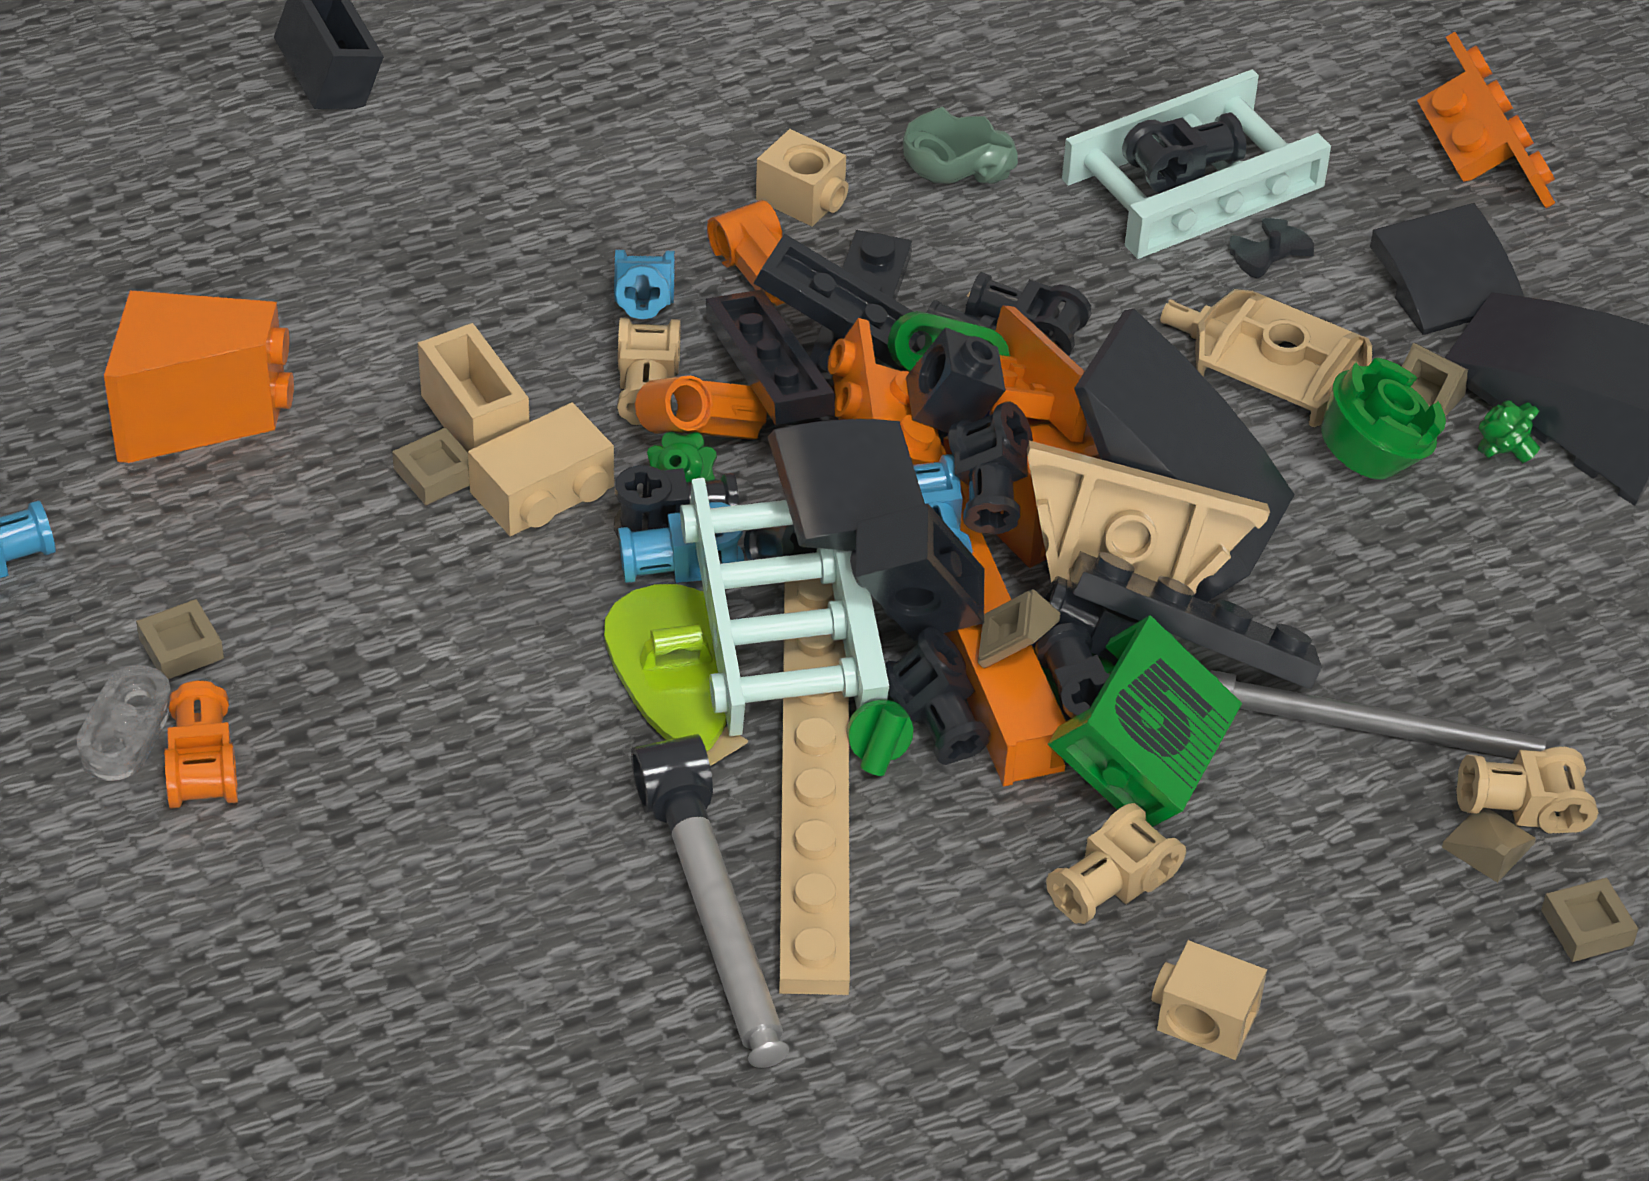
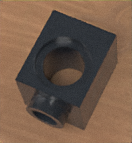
M946 327L906 376L912 420L949 433V428L953 423L960 420H968L972 423L984 418L1006 391L998 347L991 345L980 337H970Z

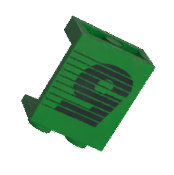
M1150 615L1109 640L1106 648L1118 659L1114 669L1091 708L1058 726L1048 745L1117 810L1127 804L1135 803L1146 812L1145 821L1153 827L1183 812L1242 702Z

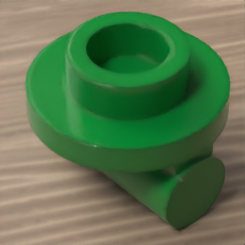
M874 700L862 705L850 718L847 726V737L853 752L862 759L861 768L870 774L884 776L890 761L899 758L910 746L913 738V724L906 710L899 704L889 700Z

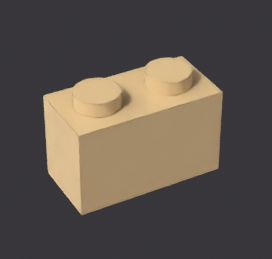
M473 323L418 342L421 396L443 427L448 429L467 452L530 422L528 396Z
M571 402L469 450L470 493L509 536H513L529 527L543 526L556 514L583 501L592 502L597 500L608 489L614 487V445Z

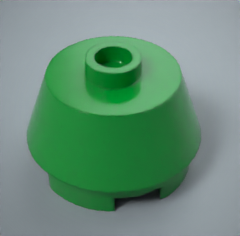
M1374 358L1369 366H1359L1356 362L1350 370L1343 371L1336 376L1321 424V433L1327 447L1345 466L1365 477L1383 480L1423 460L1435 451L1437 437L1442 433L1446 424L1443 408L1439 401L1429 407L1424 398L1411 387L1417 380V377L1410 371L1389 360Z

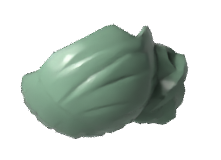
M943 106L920 115L908 123L903 138V154L909 166L919 176L933 183L951 184L973 175L977 182L995 184L1007 179L1010 171L1018 164V153L1015 143L1005 131L994 130L992 124L985 116L958 118L951 115Z

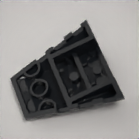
M1491 292L1445 358L1468 369L1466 387L1491 406L1502 405L1506 400L1512 401L1518 407L1528 402L1535 406L1539 413L1531 420L1533 423L1531 435L1544 444L1551 439L1576 456L1573 464L1575 467L1592 479L1601 474L1620 488L1618 496L1636 506L1649 486V325L1610 313L1560 302Z
M1135 309L1124 310L1074 388L1100 459L1266 503L1270 510L1267 521L1259 529L1255 526L1230 551L1231 558L1214 575L1204 578L1198 584L1193 597L1208 602L1251 574L1295 494L1261 444L1225 399L1188 359Z

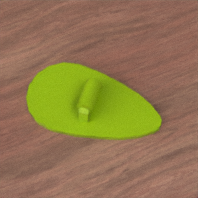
M654 584L631 591L616 601L605 617L604 643L614 670L646 721L662 737L670 740L699 734L706 751L714 746L724 731L727 720L725 712L714 713L712 707L709 676L710 674L718 673L704 591L680 584Z

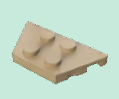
M1030 440L1026 449L1051 582L1056 576H1060L1067 580L1068 587H1072L1070 572L1080 551L1096 558L1099 553L1105 552L1129 562L1135 568L1133 573L1156 582L1160 576L1175 579L1187 585L1195 594L1198 584L1204 578L1214 575L1231 558L1230 551L1255 526L1259 529L1267 521L1270 513L1266 503Z

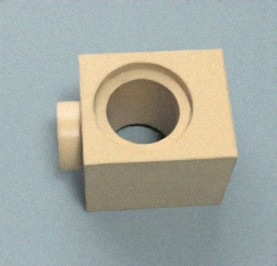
M789 129L757 158L756 200H765L772 208L813 227L828 211L831 213L838 211L847 197L848 183L845 181L846 155Z
M1188 940L1177 964L1173 965L1165 962L1156 980L1151 1000L1161 1005L1157 1031L1236 1060L1259 1011L1267 969Z

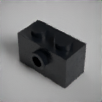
M287 0L274 34V39L313 108L357 109L366 106L384 56L351 0Z

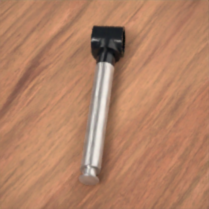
M699 734L632 747L631 763L633 777L645 813L653 812L658 820L668 823L744 1047L752 1049L748 1056V1061L752 1066L758 1068L774 1066L786 1058L789 1047L786 1043L779 1041L783 1034V1029L706 812L713 797V781L703 740Z

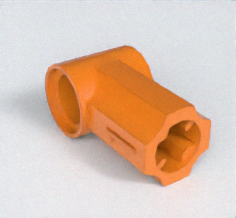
M760 200L711 217L707 223L708 239L716 256L723 255L726 261H723L722 264L728 268L736 265L755 290L761 289L753 284L783 236L776 212L765 200ZM763 290L770 301L776 306L785 303Z
M691 375L651 380L641 387L635 401L636 416L639 422L648 431L656 434L671 431L687 434L698 432L701 435L754 440L758 438L759 431L766 423L767 416L766 409L750 386L702 381L700 378ZM672 394H674L678 405L676 416H674L670 405Z

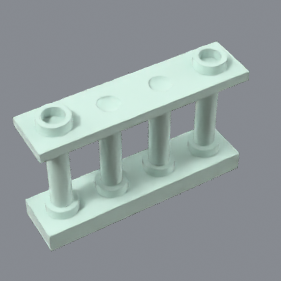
M1252 69L1066 138L1062 180L1067 185H1071L1095 176L1129 211L1125 247L1139 259L1324 187L1331 145L1319 133L1287 144L1254 111L1259 75ZM1231 112L1241 122L1243 132L1264 152V154L1246 161L1239 160L1232 164H1228L1224 160L1212 163L1218 170L1217 172L1152 197H1146L1118 168L1129 163L1122 152L1123 141L1128 132L1138 123L1154 119L1166 122L1183 117L1191 127L1214 122L1215 118L1221 114Z
M705 478L692 479L690 504L680 506L681 529L684 543L696 544L718 673L710 674L709 676L712 707L714 713L725 712L729 736L742 735L745 703L840 691H842L844 697L854 696L856 710L874 700H887L889 683L871 593L866 588L860 587L853 576L850 563L852 551L817 548L816 553L720 564L715 534L793 525L786 500L710 508ZM820 578L822 584L832 583L835 601L828 602V608L730 620L725 589ZM831 634L833 640L843 639L846 658H840L839 665L740 677L735 650L736 645Z

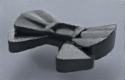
M1264 218L1262 220V228L1269 237L1267 240L1256 242L1236 235L1230 237V254L1234 255L1238 266L1246 274L1254 278L1262 277L1273 262L1290 255L1314 256L1313 240L1302 230L1288 226V221L1284 219Z

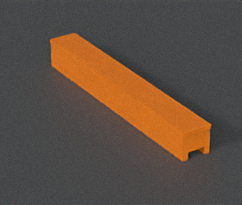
M940 440L942 455H947ZM961 487L963 501L960 530L969 536L973 549L972 554L985 568V614L1010 601L1011 598L982 533L975 532L964 524L963 512L968 501ZM982 624L944 633L956 645L966 663L965 673L975 690L967 698V702L975 720L984 723L990 732L989 742L986 747L1003 787L1013 785L1015 781L1065 771L1066 765L1063 758L1048 743L1058 726L1066 721L1032 645L983 668L978 664Z

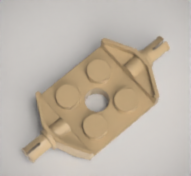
M1234 289L1212 307L1206 305L1201 312L1170 299L1161 314V323L1191 334V338L1196 339V369L1203 377L1208 367L1311 410L1309 425L1312 427L1322 424L1336 376L1343 371L1350 370L1356 362L1359 366H1369L1372 362V345L1368 338L1250 290ZM1287 341L1295 344L1296 347L1284 348L1278 346V344Z

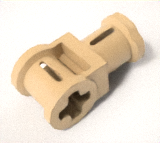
M620 317L618 371H620V389L625 390L619 395L617 408L619 415L631 425H641L635 410L637 393L641 387L651 380L673 378L675 374L679 373L681 322L678 319H671L668 325L632 324L630 318Z
M1553 747L1541 752L1519 750L1513 764L1486 762L1484 757L1478 755H1466L1461 762L1457 783V800L1461 811L1479 813L1482 808L1511 810L1516 826L1540 827L1547 833L1581 832L1590 827L1598 815V808L1594 797L1586 792L1582 780L1586 771L1582 754L1575 749Z
M1135 803L1127 804L1113 813L1100 830L1087 838L1085 858L1070 868H1057L1048 874L1046 879L1047 890L1053 899L1054 905L1075 924H1085L1094 918L1096 907L1112 896H1117L1123 903L1127 904L1144 891L1152 892L1173 877L1184 861L1186 846L1176 838L1166 839L1145 821L1146 812Z

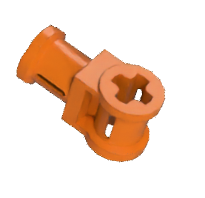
M209 681L184 683L172 692L169 697V712L172 718L176 720V727H168V748H165V775L170 809L180 808L182 802L186 800L224 797L227 803H238L234 745L231 743L229 723H223V717L228 713L229 698L223 688L215 686ZM195 700H200L201 713H194Z

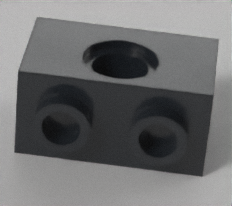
M928 503L857 522L856 549L851 552L850 557L853 576L857 584L862 588H866L882 605L886 615L890 619H894L913 640H918V635L927 627H934L942 633H947L984 623L985 568Z

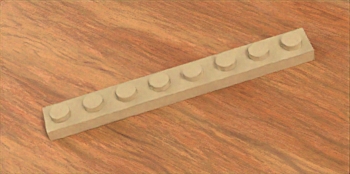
M820 578L784 582V613L828 608V602L835 601L832 583L822 584ZM831 634L784 640L783 672L839 665L840 658H846L843 639L833 640ZM842 691L783 698L779 994L849 995V740L847 737L849 697H844Z

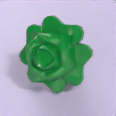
M1509 400L1504 401L1502 405L1495 406L1486 414L1484 420L1479 423L1478 429L1483 439L1478 446V451L1487 458L1511 451L1521 463L1532 459L1540 450V446L1530 436L1533 427L1531 420L1537 416L1539 410L1529 402L1518 407Z
M672 431L666 432L662 437L663 447L654 445L648 448L647 455L652 467L660 470L683 468L686 482L697 478H705V480L716 479L713 473V466L717 459V452L712 447H703L704 438L698 432L687 435L676 434Z

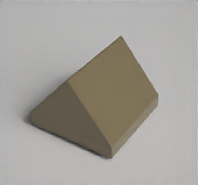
M1413 343L1402 365L1403 368L1417 377V380L1411 387L1424 398L1429 407L1439 401L1446 416L1465 396L1468 369L1417 343Z

